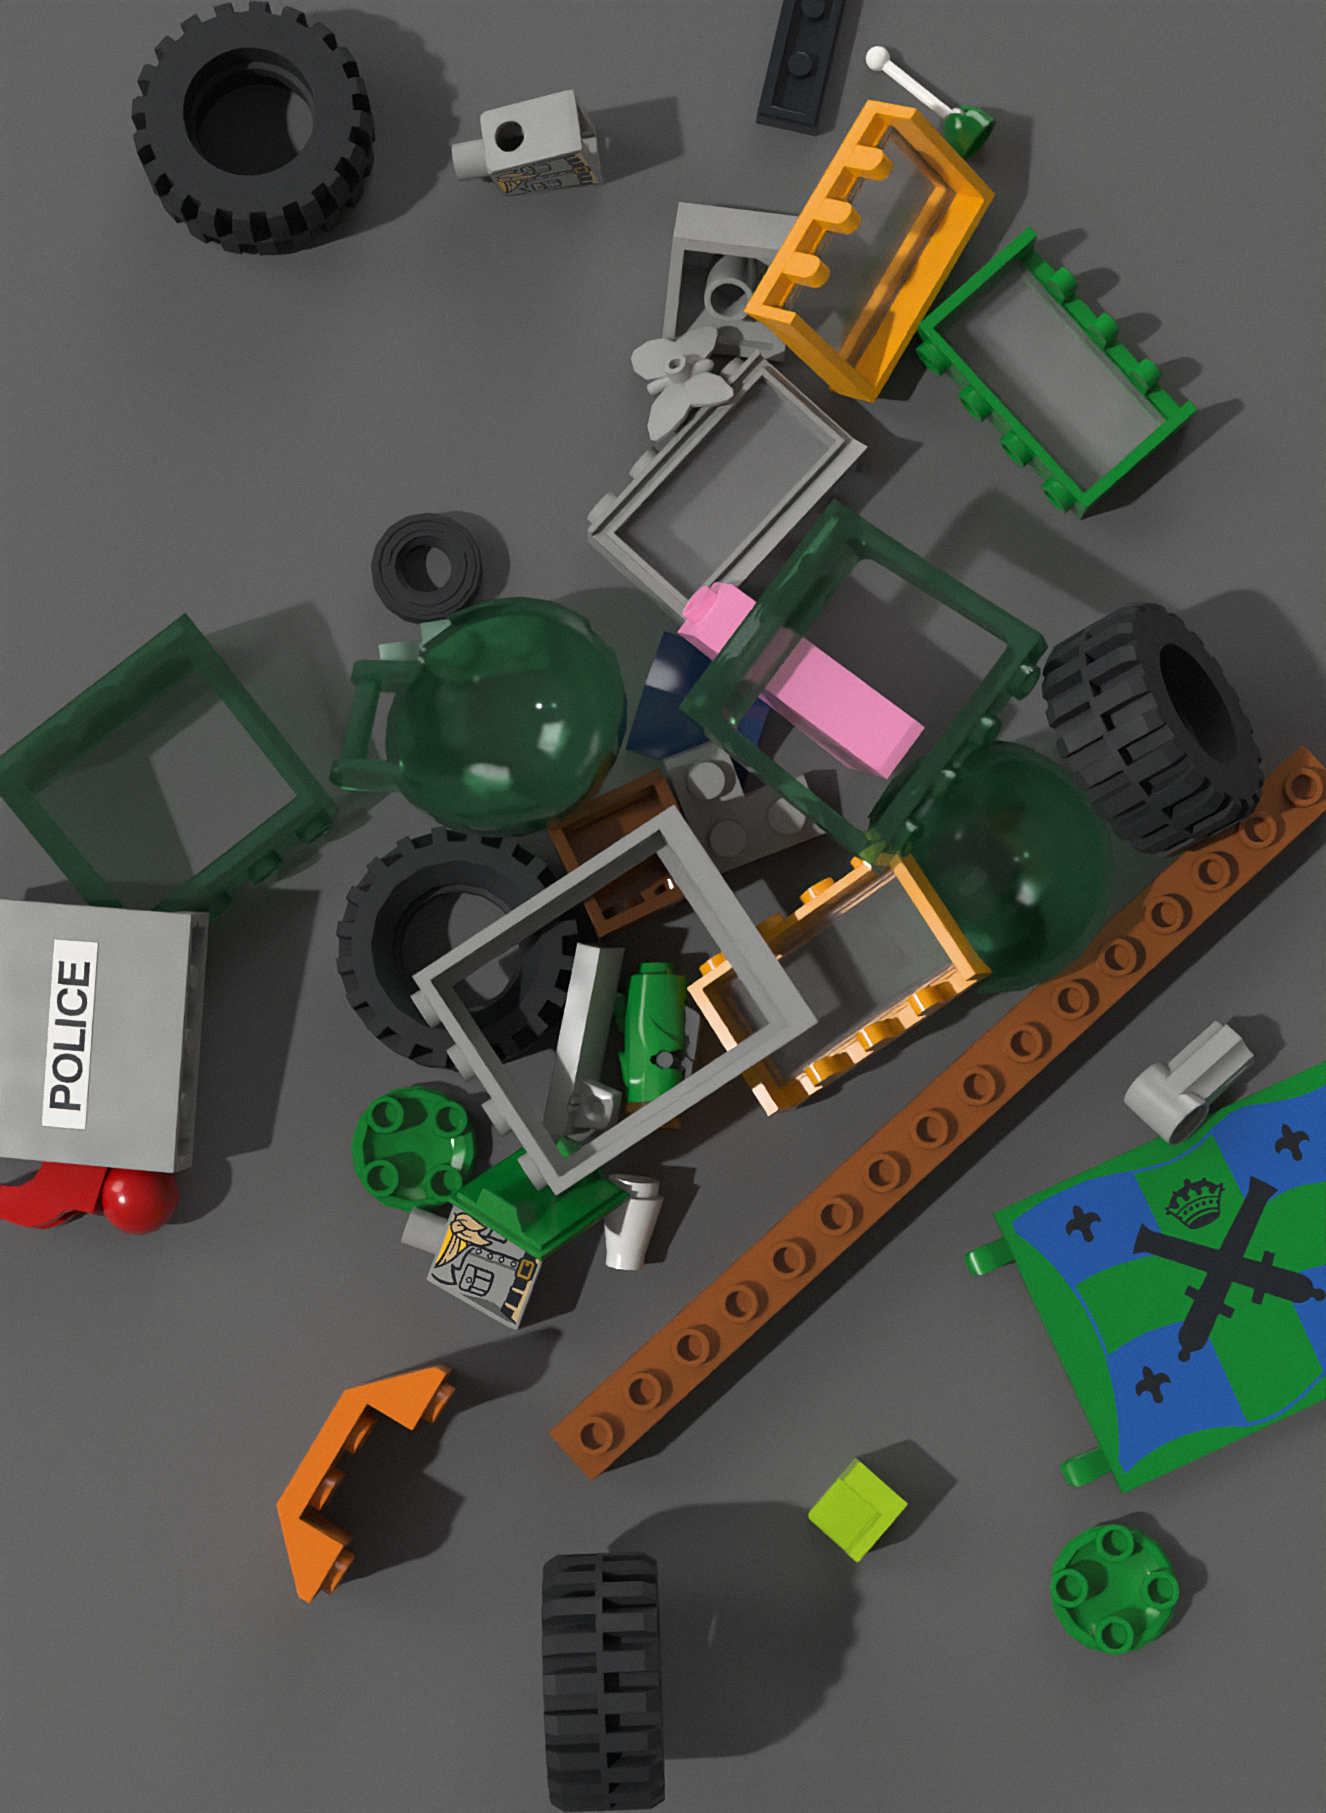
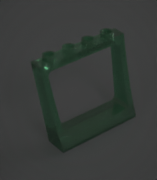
M833 499L678 708L697 730L880 876L895 854L905 858L917 847L925 831V826L920 821L932 804L937 802L940 805H945L957 793L964 778L963 772L958 769L972 750L983 753L994 743L1002 728V720L997 716L1011 697L1021 701L1033 690L1041 674V668L1036 664L1048 649V645L1041 633L925 560L842 503ZM871 559L1007 644V647L878 823L871 830L861 831L737 731V726L854 567L862 560Z

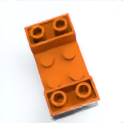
M441 1363L355 1385L344 1390L276 1504L299 1598L310 1604L321 1591L331 1596L356 1558V1555L346 1550L355 1535L311 1510V1508L313 1507L321 1511L323 1506H327L346 1474L336 1468L345 1451L347 1450L355 1454L357 1450L359 1451L373 1430L379 1417L370 1413V1409L372 1407L412 1431L422 1423L423 1419L433 1424L434 1421L438 1420L456 1389L446 1383L453 1369Z

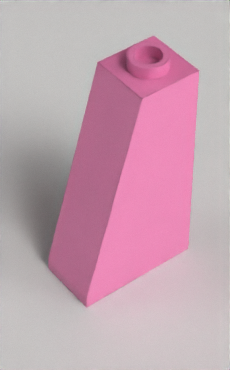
M714 582L711 588L703 586L692 596L683 610L682 616L687 620L677 633L847 768L888 779L925 728L732 584Z

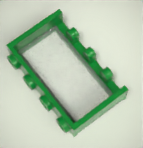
M1029 226L918 324L915 340L920 346L915 351L924 365L934 375L941 377L946 373L962 390L957 394V398L975 420L982 423L987 418L1003 435L998 442L1008 457L1020 468H1024L1029 464L1045 481L1040 486V489L1049 502L1063 514L1071 510L1081 520L1087 512L1176 433L1186 427L1198 409L1190 400L1181 408L1158 384L1162 375L1155 364L1147 358L1139 363L1117 339L1120 329L1116 322L1105 312L1097 318L1075 294L1078 283L1073 275L1064 267L1055 272L1034 249L1038 235Z

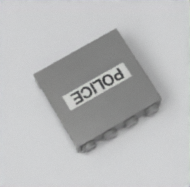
M0 899V1157L175 1173L192 1167L209 913L189 911L160 912Z

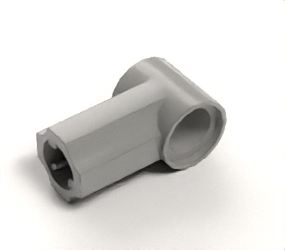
M1214 1021L1167 1065L1164 1062H1157L1147 1068L1129 1087L1124 1103L1170 1146H1176L1187 1139L1200 1126L1209 1112V1105L1254 1065V1055L1247 1048L1243 1039L1227 1024L1222 1025Z

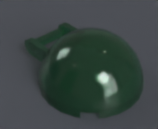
M522 596L489 599L446 615L451 625L422 645L415 661L359 660L353 664L350 681L356 686L341 758L332 762L329 780L334 785L348 790L401 792L413 808L427 818L456 832L500 839L525 837L553 828L578 813L600 791L614 769L627 730L628 700L617 656L612 646L608 647L605 641L591 628L587 618L553 601ZM380 693H395L387 716L385 741L387 760L367 759Z
M980 740L947 745L916 759L890 781L867 818H870L863 846V850L880 841H883L886 847L890 844L909 846L911 855L978 957L993 971L992 974L971 987L977 989L976 994L1023 991L1054 978L1076 961L1097 935L1105 920L1115 881L1114 858L1108 826L1105 820L1101 819L1091 807L1092 801L1085 791H1080L1071 776L1073 773L1050 756L1036 749L1001 740ZM854 868L833 881L835 883L852 872ZM898 879L871 898L884 927L902 949L914 959L913 961L893 971L856 909L835 923L871 981L872 986L867 990L875 1003L883 1001L931 972L936 974L952 963V960Z

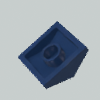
M664 631L642 692L625 750L663 762L662 759L721 737L725 742L741 788H744L770 706L684 637Z

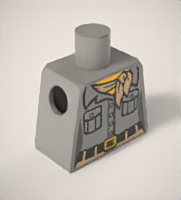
M574 89L485 111L480 115L483 139L452 145L453 163L459 181L490 176L505 197L603 185L596 128Z
M453 1205L449 1219L414 1206L404 1229L401 1243L435 1255L427 1280L505 1326L519 1330L544 1260L542 1262L455 1205Z

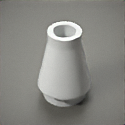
M612 1174L609 1175L608 1181L628 1192L630 1199L604 1217L607 1248L606 1265L624 1270H642L645 1254L664 1197L658 1194L660 1181L639 1175Z

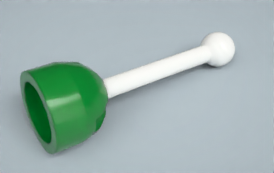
M875 46L867 52L866 63L870 69L874 71L883 70L943 118V138L965 161L972 158L983 147L996 126V120L982 109L972 105H960L951 110L891 62L889 52L884 47Z

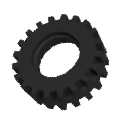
M446 826L431 828V833L414 839H410L409 835L396 842L397 847L381 859L376 856L366 866L368 872L357 887L352 885L346 896L348 904L343 919L338 921L336 936L339 938V958H336L338 973L341 975L347 993L345 996L366 1028L378 1040L396 1054L398 1053L416 1062L418 1065L459 1072L446 1051L456 1044L442 1022L431 1028L411 998V995L416 993V991L405 976L401 957V947L406 927L420 908L440 896L455 893L481 896L501 908L505 914H508L557 880L549 870L548 865L538 855L535 857L519 845V841L507 835L502 838L484 832V829L474 826H469L468 830H447ZM572 908L518 943L519 954L515 973L500 994L481 1006L466 1008L502 1064H505L504 1061L522 1052L526 1053L537 1045L536 1042L551 1027L554 1028L562 1017L561 1013L566 1004L577 943H579L577 923Z

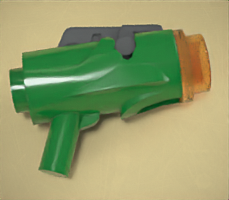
M661 962L637 964V975L625 976V993L617 990L612 1014L615 1016L617 1029L625 1034V1051H619L618 1054L625 1087L624 1113L630 1115L698 1071V1057L703 1027V1016L701 1013L688 1006L687 976L675 975V964ZM688 1109L655 1131L682 1129V1114H687Z

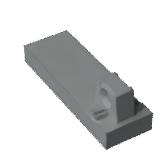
M605 942L577 943L542 1123L549 1133L569 1136L590 1132V1129L609 1130L617 1124L622 1092L599 1083L625 947Z

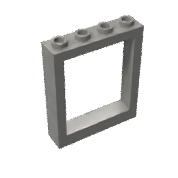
M675 805L655 816L412 976L420 990L411 995V998L431 1028L441 1022L456 1043L446 1050L456 1068L467 1083L475 1077L479 1078L491 1096L489 1100L482 1104L485 1112L502 1137L511 1131H514L527 1151L517 1160L535 1188L540 1191L549 1185L555 1196L818 1023L816 1017ZM656 853L769 1024L567 1158H564L452 986Z

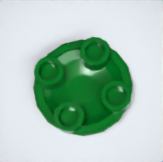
M421 1086L393 1089L373 1100L358 1119L351 1142L353 1168L365 1190L383 1205L405 1212H411L414 1206L423 1210H433L448 1202V1196L465 1186L471 1178L477 1157L475 1130L463 1107L443 1092Z
M1117 1524L1088 1528L1069 1540L1054 1561L1049 1583L1053 1612L1066 1633L1088 1649L1111 1655L1139 1650L1159 1637L1173 1616L1175 1603L1179 1596V1586L1175 1579L1173 1565L1161 1546L1140 1530Z

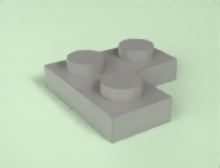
M721 737L662 759L686 823L720 874L825 833L802 773H797L744 794L725 742Z

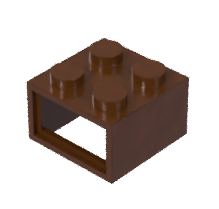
M659 767L544 822L546 833L566 874H569L672 805L676 806L681 815L682 813ZM655 853L580 903L599 942H606L688 903V900Z

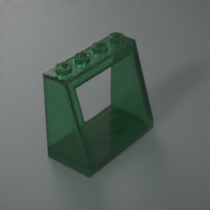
M186 612L0 756V796L89 906L126 909L35 796L198 670L297 795L150 910L209 913V922H211L232 906L235 900L230 894L249 879L254 885H257L274 874L284 864V860L280 855L300 840L304 846H307L324 835L334 825L330 816L339 808Z

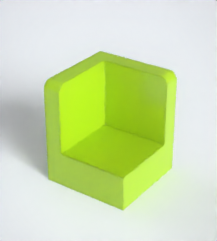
M854 1458L810 1509L808 1517L858 1563L905 1509L908 1503L857 1458Z

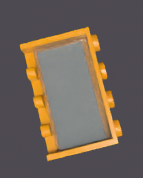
M867 100L743 312L765 324L830 386L828 389L831 392L874 404L907 345L917 331L918 324L923 320L996 194L918 109Z
M883 841L869 846L850 861L854 870L835 883L831 877L820 881L799 897L804 906L784 919L782 914L778 913L756 926L818 1021L814 1026L741 1073L768 1116L792 1111L993 973L978 957L911 855V849L908 845L890 844L886 847ZM722 952L701 965L699 970L703 977L687 987L725 1049L729 1051L769 1023Z

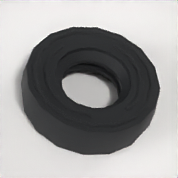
M433 513L406 516L388 527L375 545L371 562L374 589L385 607L403 621L419 625L424 622L455 618L465 612L478 595L483 576L480 550L469 531L450 517ZM430 546L438 548L447 555L452 569L450 577L443 587L436 591L425 593L417 591L408 585L404 579L403 566L411 552L420 547Z

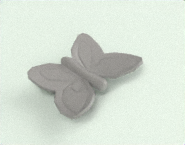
M707 325L691 330L675 342L666 338L650 340L634 350L631 357L634 372L647 381H652L647 386L651 396L656 397L659 395L652 404L647 426L651 441L659 443L673 433L687 418L692 407H711L726 404L733 400V389L721 376L709 373L714 367V362L708 358L714 352L718 339L716 327Z

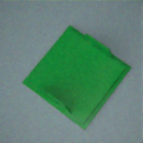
M560 1136L556 1145L564 1158H567L583 1147L568 1136ZM523 1146L448 1196V1202L541 1262L630 1199L628 1192L602 1177L600 1167L556 1196L549 1185L538 1191L517 1160L527 1153Z

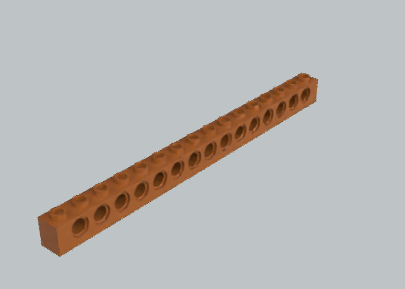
M1304 745L1291 753L1264 778V785L1261 788L1263 794L1254 812L1248 818L1182 852L550 1429L548 1434L591 1482L1326 810V769Z

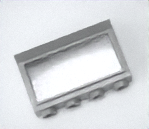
M757 349L745 362L738 357L734 358L718 375L733 389V400L726 404L711 407H692L687 418L674 431L676 435L661 451H658L653 446L634 464L629 472V475L634 480L619 496H616L612 491L606 494L587 517V520L592 523L587 529L588 543L680 627L687 620L682 616L685 606L703 586L711 588L714 582L734 585L743 592L748 585L750 576L770 555L774 558L790 540L791 532L811 511L816 513L832 495L833 487L850 469L855 472L864 463L868 446L852 438L761 356V352Z

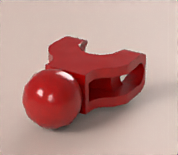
M43 1161L41 1168L32 1180L19 1187L0 1185V1218L20 1226L47 1230L66 1224L78 1214L89 1213L106 1217L113 1227L126 1234L145 1235L159 1230L170 1221L178 1207L179 1187L174 1173Z

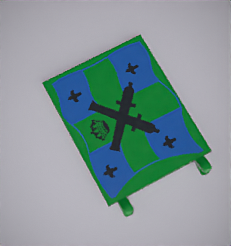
M1326 1061L1206 1115L1200 1126L1187 1139L1176 1146H1170L1161 1137L1155 1138L992 1213L1003 1237L977 1247L964 1255L965 1263L972 1275H984L1014 1260L1098 1442V1447L1062 1462L1060 1465L1061 1472L1069 1485L1081 1487L1111 1471L1120 1492L1124 1494L1325 1400Z

